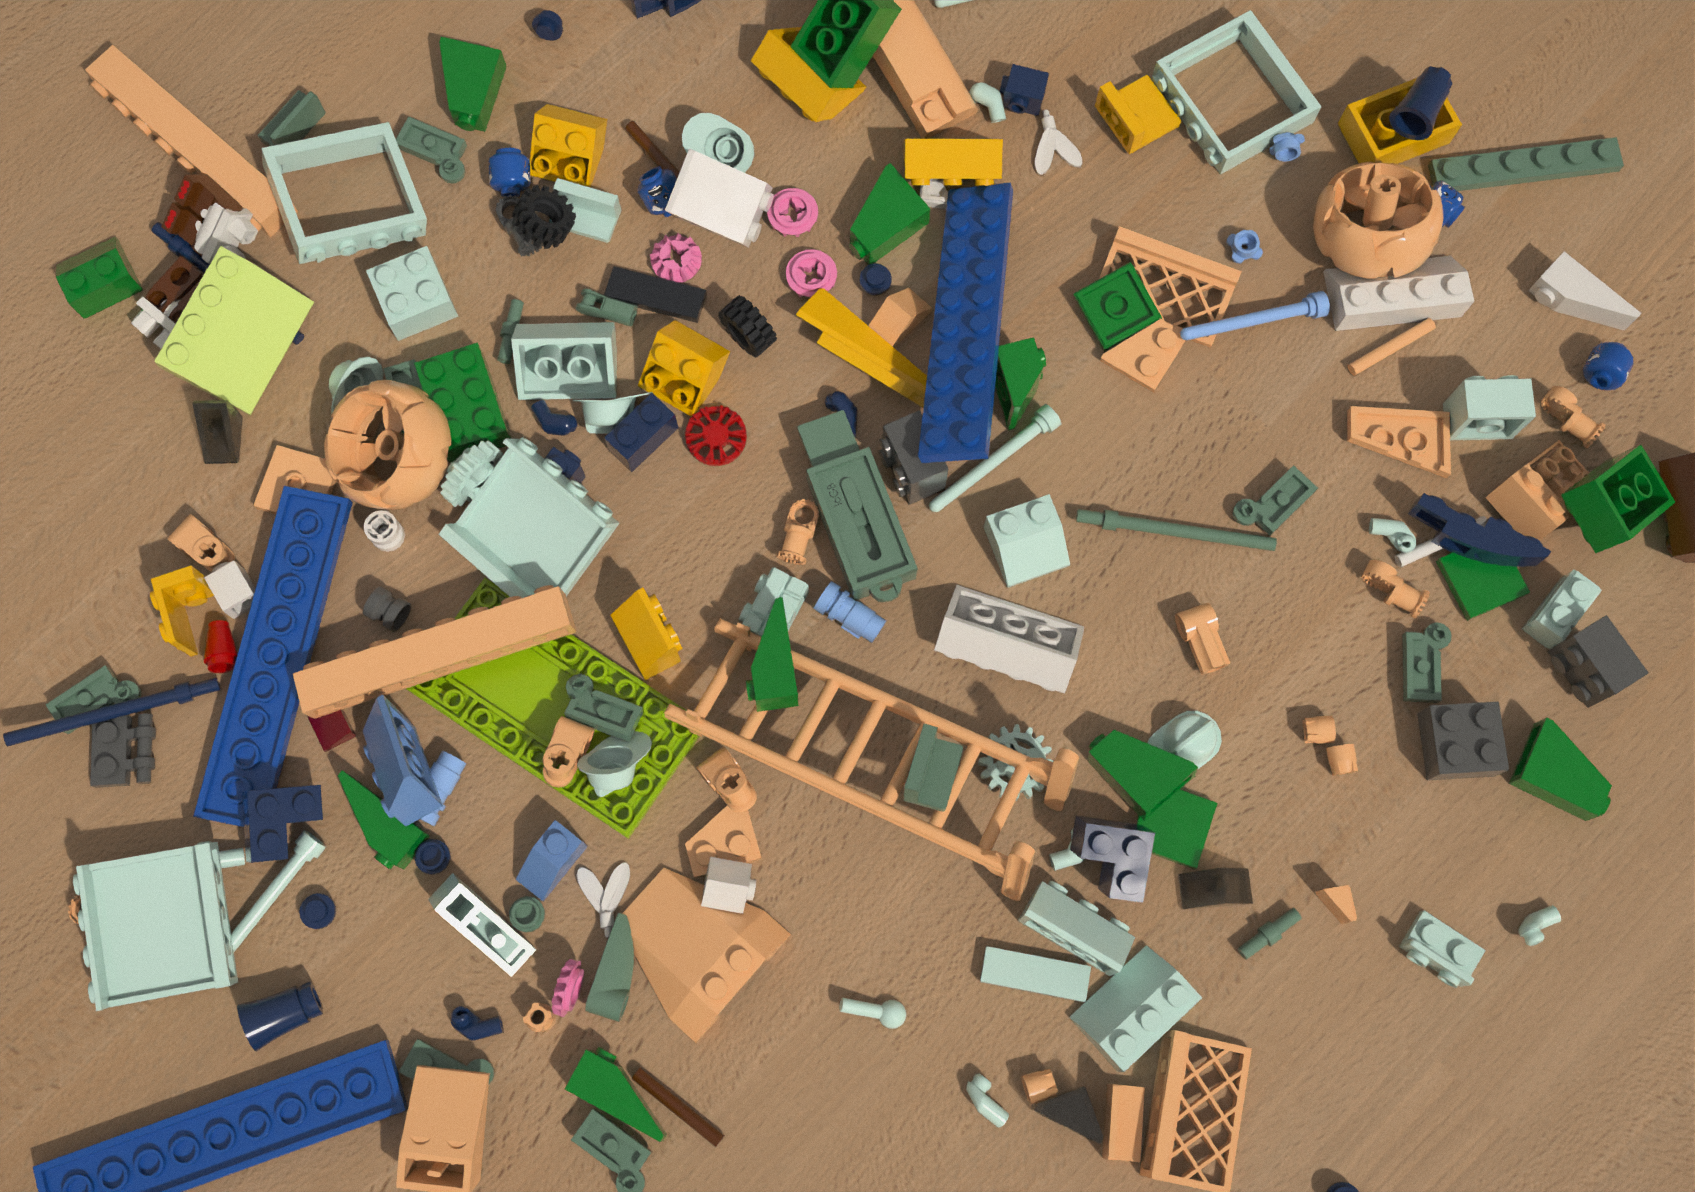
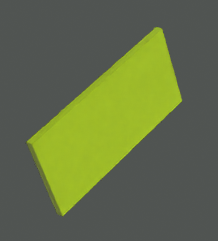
M484 578L455 619L469 616V611L479 607H488L490 609L499 606L501 601L510 596L496 584ZM571 634L406 688V690L546 784L547 782L543 777V756L551 741L555 726L561 716L565 717L564 712L571 700L566 692V683L570 677L578 674L586 675L593 682V691L598 690L643 707V714L635 731L648 735L652 745L646 756L636 763L634 778L629 786L614 790L604 797H599L595 793L594 787L590 784L587 774L578 768L573 780L568 785L559 788L552 787L627 839L631 837L700 737L689 732L688 728L665 718L664 712L669 703L685 710L684 708ZM595 730L587 753L611 735Z

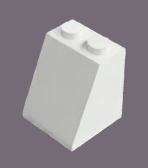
M689 149L665 211L680 220L749 248L751 241L755 242L760 234L762 226L759 223L763 211L767 212L769 210L774 194L771 193L772 187L768 183Z

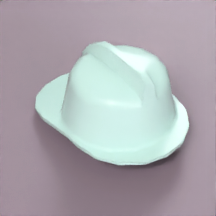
M699 113L690 118L684 126L682 142L686 153H688L689 149H692L744 173L752 165L754 145L750 136L726 119L712 113Z
M366 356L355 361L347 360L335 367L330 375L328 386L333 399L331 405L332 413L341 399L352 389L358 386L369 385L372 381L383 380L382 366L375 358Z
M653 392L612 400L573 401L581 402L587 432L609 434L633 411L636 397Z
M1186 711L1177 715L1158 729L1148 740L1150 745L1193 762L1198 769L1218 753L1222 742L1221 731L1216 721L1208 714L1200 711Z
M634 731L629 742L610 736L589 753L582 756L578 760L577 767L580 771L587 774L588 780L592 787H594L597 796L604 797L612 791L625 788L632 783L636 763L650 751L652 741L648 735L638 731Z

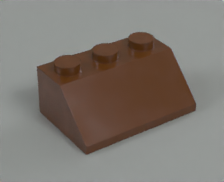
M1694 452L1658 461L1660 469L1658 473L1675 500V503L1662 513V517L1668 524L1669 535L1666 536V547L1673 558L1685 563H1695Z

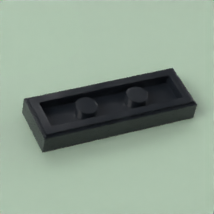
M613 266L604 295L635 304L637 308L698 323L707 292L705 289Z

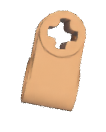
M191 513L167 538L183 553L203 565L210 572L221 563L235 560L233 551L213 535L214 532Z
M564 716L560 717L543 756V777L547 784L559 788L565 787L573 780L578 769V760L587 753L595 728Z
M724 746L696 767L712 790L720 795L731 810L744 812L755 804L757 793L754 787L747 780L741 767Z

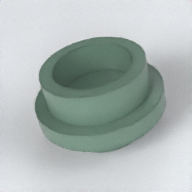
M521 897L510 908V922L519 931H535L542 925L545 919L544 906L534 897Z

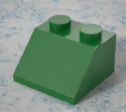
M116 236L56 265V279L67 302L83 319L143 291Z
M1034 337L999 346L995 389L1008 431L1015 429L1037 392L1040 379H1043L1042 371L1043 367H1046V357L1042 347L1037 348Z

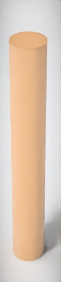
M1427 318L1348 365L1349 372L1355 376L1436 328L1434 321L1431 318Z

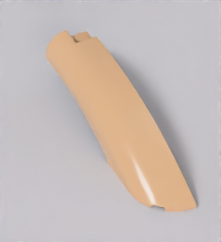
M893 0L902 10L875 51L873 58L896 93L922 139H929L976 114L978 107L915 1Z

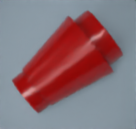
M224 620L212 621L208 624L204 663L208 666V670L213 673L233 671L238 652L231 629L229 628V622Z

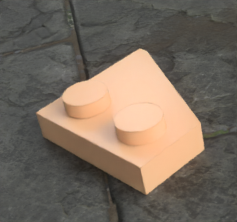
M1159 319L1105 352L1100 361L1154 393L1186 340L1181 338V330Z

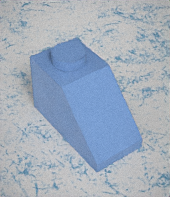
M554 820L532 847L516 880L544 902L588 846Z

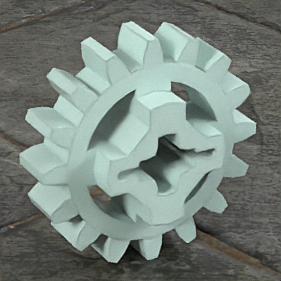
M489 440L487 442L481 441L478 447L473 445L472 448L465 449L463 454L449 465L446 471L448 474L445 476L447 480L441 485L443 490L440 494L454 507L457 505L463 506L466 500L470 502L503 456V453L500 452L501 450Z
M1015 724L1012 733H1009L1005 726L1000 728L999 738L992 733L988 737L1031 758L1046 759V756L1052 751L1051 747L1042 748L1040 745L1044 739L1043 735L1038 736L1036 739L1033 738V728L1031 727L1025 733H1021L1019 724ZM1017 741L1026 743L1031 748L1026 749L1024 747H1021L1017 744ZM988 755L987 757L979 758L978 765L986 766V770L980 774L981 779L990 777L991 782L988 789L992 790L995 787H999V797L1001 798L1008 783L1000 777L1006 776L1011 778L1015 767L1009 766L1000 760L993 764V757ZM1028 774L1020 793L1023 792L1025 797L1030 799L1033 796L1032 788L1041 792L1044 789V785L1036 782L1034 779L1031 780Z

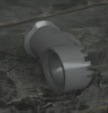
M504 196L496 204V213L506 232L512 235L518 244V253L521 256H530L531 253L532 255L535 254L534 251L539 252V249H542L543 243L538 248L533 246L534 240L530 239L529 242H526L524 240L526 235L524 233L519 235L516 232L518 226H513L512 221L514 217L507 219L503 216L505 208L511 205L516 206L519 201L517 196Z

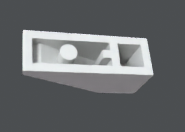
M1565 251L1528 290L1539 303L1548 306L1555 312L1620 330L1627 329L1642 314Z

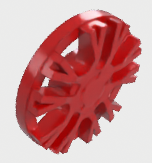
M723 405L705 406V408L699 409V412L693 414L692 418L689 419L685 431V441L689 452L696 460L709 466H722L733 462L741 455L746 445L747 432L740 415L729 409V407H724ZM720 413L718 420L713 421L709 414ZM725 416H730V418L724 425L722 421L724 420ZM704 417L708 424L705 426L700 418ZM736 422L741 429L736 431L728 430ZM694 425L703 430L701 433H691ZM729 436L741 438V442L730 440ZM703 438L704 441L692 445V441ZM726 445H731L736 450L730 456H727L723 450ZM704 446L710 448L706 458L698 453ZM714 450H720V459H714Z

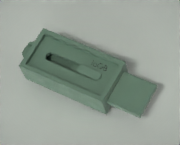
M844 410L797 426L812 466L806 469L807 483L818 507L820 517L851 597L854 600H859L871 595L875 600L882 603L898 598L901 594L902 584L916 579L918 568L870 447L859 449Z

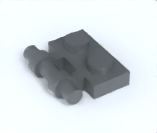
M139 714L138 727L132 728V718L127 715L92 724L90 786L95 788L130 786L131 772L136 771V783H151V770L155 769V758L152 757V740L156 739V728L153 727V714ZM137 741V758L131 759V742Z

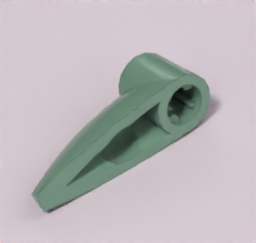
M617 914L585 1006L586 1012L617 1022L621 1021L628 1003L634 965L633 939L628 917L624 914Z

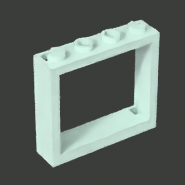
M1251 10L1158 60L1152 75L1154 84L1163 93L1172 109L1185 124L1189 137L1194 142L1197 141L1204 151L1205 159L1211 166L1217 169L1219 174L1273 146L1274 136L1287 132L1294 134L1314 123L1321 109L1319 102ZM1239 40L1293 113V116L1228 151L1174 75Z
M389 122L261 148L263 168L299 264L312 261L319 263L329 257L338 255L350 256L360 250L369 248L380 249L391 243L404 240L410 242L413 241V238L426 236L427 218ZM386 152L410 214L305 237L282 174Z

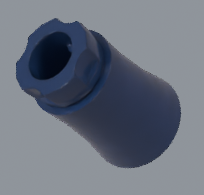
M1427 67L1417 77L1403 100L1390 113V124L1398 134L1411 140H1424L1432 134L1436 118L1453 84L1451 74L1442 67Z
M307 982L299 987L295 985L279 993L238 1004L237 1011L245 1036L251 1047L257 1052L273 1040L311 1022L312 1018L322 1015L323 1007L312 982Z

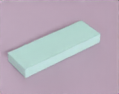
M986 946L980 982L1086 1002L1091 966Z

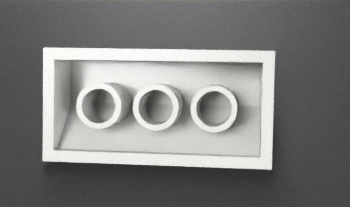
M1452 256L1428 258L1419 268L1396 278L1388 276L1366 279L1350 275L1338 268L1324 270L1335 331L1422 322L1427 318L1432 320L1462 317L1474 303L1468 271Z
M956 585L934 650L943 653L949 658H959L974 663L982 669H992L1007 674L1015 680H1025L1040 685L1048 691H1058L1065 694L1077 661L1085 627Z

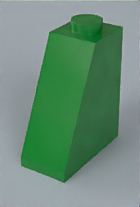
M441 37L439 45L449 111L454 123L466 131L479 130L485 132L507 68L502 51Z
M891 163L885 166L850 228V250L857 259L861 260L863 258L868 265L877 262L929 224L930 207Z
M1546 717L1534 723L1509 784L1584 821L1602 816L1607 811L1611 802L1608 794L1612 785L1553 720Z
M1113 730L1107 736L1104 733L1100 734L1088 746L1090 751L1088 752L1087 761L1144 821L1195 777L1198 769L1189 760L1117 730Z

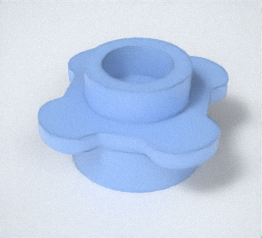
M1287 132L1274 136V145L1269 148L1270 154L1283 162L1298 158L1301 154L1300 144L1305 141L1304 135H1295Z
M1243 230L1237 234H1230L1227 238L1226 243L1232 249L1233 254L1231 258L1235 263L1240 264L1250 258L1258 260L1263 254V250L1259 247V237L1253 230ZM1242 245H1246L1247 249H1243Z

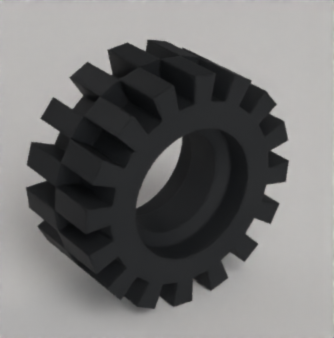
M538 185L533 186L532 189H526L512 212V217H514L512 221L513 226H518L516 232L519 235L524 233L526 235L524 237L526 242H529L530 239L534 240L533 246L539 248L541 243H543L544 249H549L551 245L555 248L560 243H563L574 226L576 213L572 212L574 209L572 203L566 205L568 198L565 195L561 198L557 196L559 191L556 189L552 193L549 192V186H543L541 190ZM535 211L547 215L553 223L542 220Z
M738 295L718 312V317L721 320V324L726 327L727 333L732 335V339L735 342L737 341L739 346L743 350L745 349L749 355L756 358L777 340L776 333L772 330L771 324L767 323L766 317L759 313L760 310L756 306L753 307L752 302L746 300L745 297Z

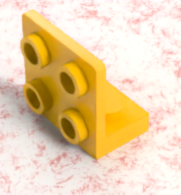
M1148 75L1120 90H1117L1111 81L1099 88L1095 108L1128 154L1171 132L1181 124L1180 118Z
M190 565L152 578L151 583L154 591L150 592V598L154 608L160 611L162 622L159 623V631L163 640L166 643L169 642L177 650H181L192 657L198 655L185 606L202 605L207 602V598L214 595L204 579L206 576Z

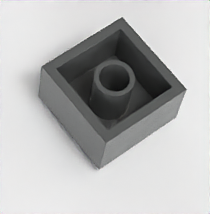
M920 410L883 425V435L879 439L882 447L879 450L880 458L886 469L891 467L896 477L892 479L899 497L905 496L909 505L945 490L949 470L946 462L921 463L918 457L923 416Z
M1607 615L1547 651L1551 656L1554 668L1559 673L1564 674L1571 684L1574 696L1584 703L1587 708L1616 695L1649 674Z
M1499 701L1430 705L1417 713L1427 781L1495 777L1509 770Z

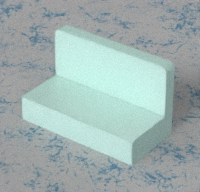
M557 178L553 190L559 191L557 196L560 198L565 195L568 198L566 205L572 203L574 207L572 212L576 213L575 224L570 232L602 242H610L621 213L618 195Z

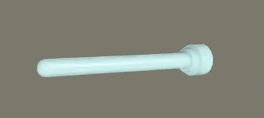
M1044 404L1034 412L1035 416L1031 419V424L989 455L988 459H984L929 503L930 510L932 512H939L1039 433H1051L1061 425V420L1057 413L1049 405Z
M304 830L295 841L297 845L293 849L295 851L294 855L231 933L234 952L305 862H311L314 857L318 858L327 847L311 833Z

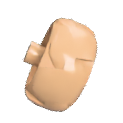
M1365 162L1350 166L1334 175L1318 197L1313 220L1316 244L1324 256L1330 257L1338 269L1350 275L1366 279L1403 276L1419 268L1433 252L1434 246L1438 243L1444 219L1442 200L1437 190H1431L1428 180L1423 175L1404 165ZM1364 210L1362 221L1365 227L1353 223L1345 214ZM1393 225L1403 230L1391 231L1388 229Z
M392 380L372 381L369 385L358 386L352 389L337 404L331 415L332 421L325 438L324 452L328 471L331 477L340 484V489L344 495L356 503L369 508L400 510L411 507L414 503L428 498L435 491L447 470L451 433L443 410L429 398L426 392L410 384ZM383 419L385 431L378 435L375 442L377 428ZM377 457L397 463V468L387 481H383L375 472L373 462Z

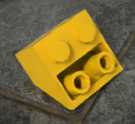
M546 104L534 114L530 152V175L554 182L559 178L591 188L604 150L607 119Z
M674 320L657 331L638 387L647 392H653L659 399L692 417L693 414L699 411L720 379L730 351Z
M642 587L634 592L610 616L646 681L681 662L678 651L683 648L670 623L665 626L663 625V622L667 619L655 594L648 597Z

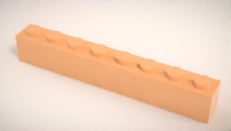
M114 45L110 46L85 69L93 80L90 86L103 99L109 96L113 100L111 104L125 118L128 115L132 116L135 119L133 124L145 136L148 137L150 134L157 138L155 143L167 155L173 152L179 157L176 161L190 175L194 171L197 174H208L240 203L242 209L247 208L253 214L250 222L258 231L261 229L271 238L284 225L268 179Z
M542 586L537 588L533 595L521 598V596L509 597L501 601L499 606L490 609L488 607H479L469 611V616L457 620L455 618L442 619L435 623L436 627L426 630L412 629L404 632L402 638L393 641L387 639L375 641L369 645V649L360 652L355 650L345 651L338 654L335 660L326 663L316 661L303 666L302 671L293 673L302 713L315 719L376 699L381 695L385 696L576 633L566 594L559 586Z

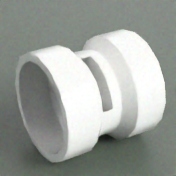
M383 510L375 511L364 522V533L375 547L381 551H394L404 542V529L390 512Z

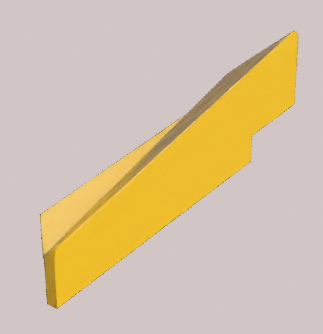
M824 288L819 289L798 310L796 314L798 317L823 331L817 344L924 408L927 375Z

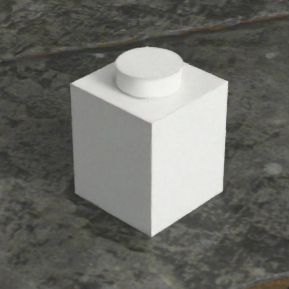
M235 560L217 565L211 574L204 577L222 611L231 618L235 619L250 610L256 588L246 570Z
M710 857L701 906L743 914L746 900L753 901L756 888V879L750 878L752 864Z

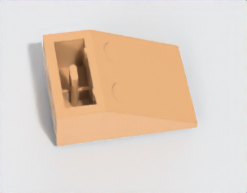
M1558 440L1510 476L1485 498L1515 531L1541 541L1572 516L1568 512L1561 494L1590 472L1575 458L1572 450Z
M423 1065L416 1067L399 1149L396 1188L428 1192H472L481 1180L490 1073Z

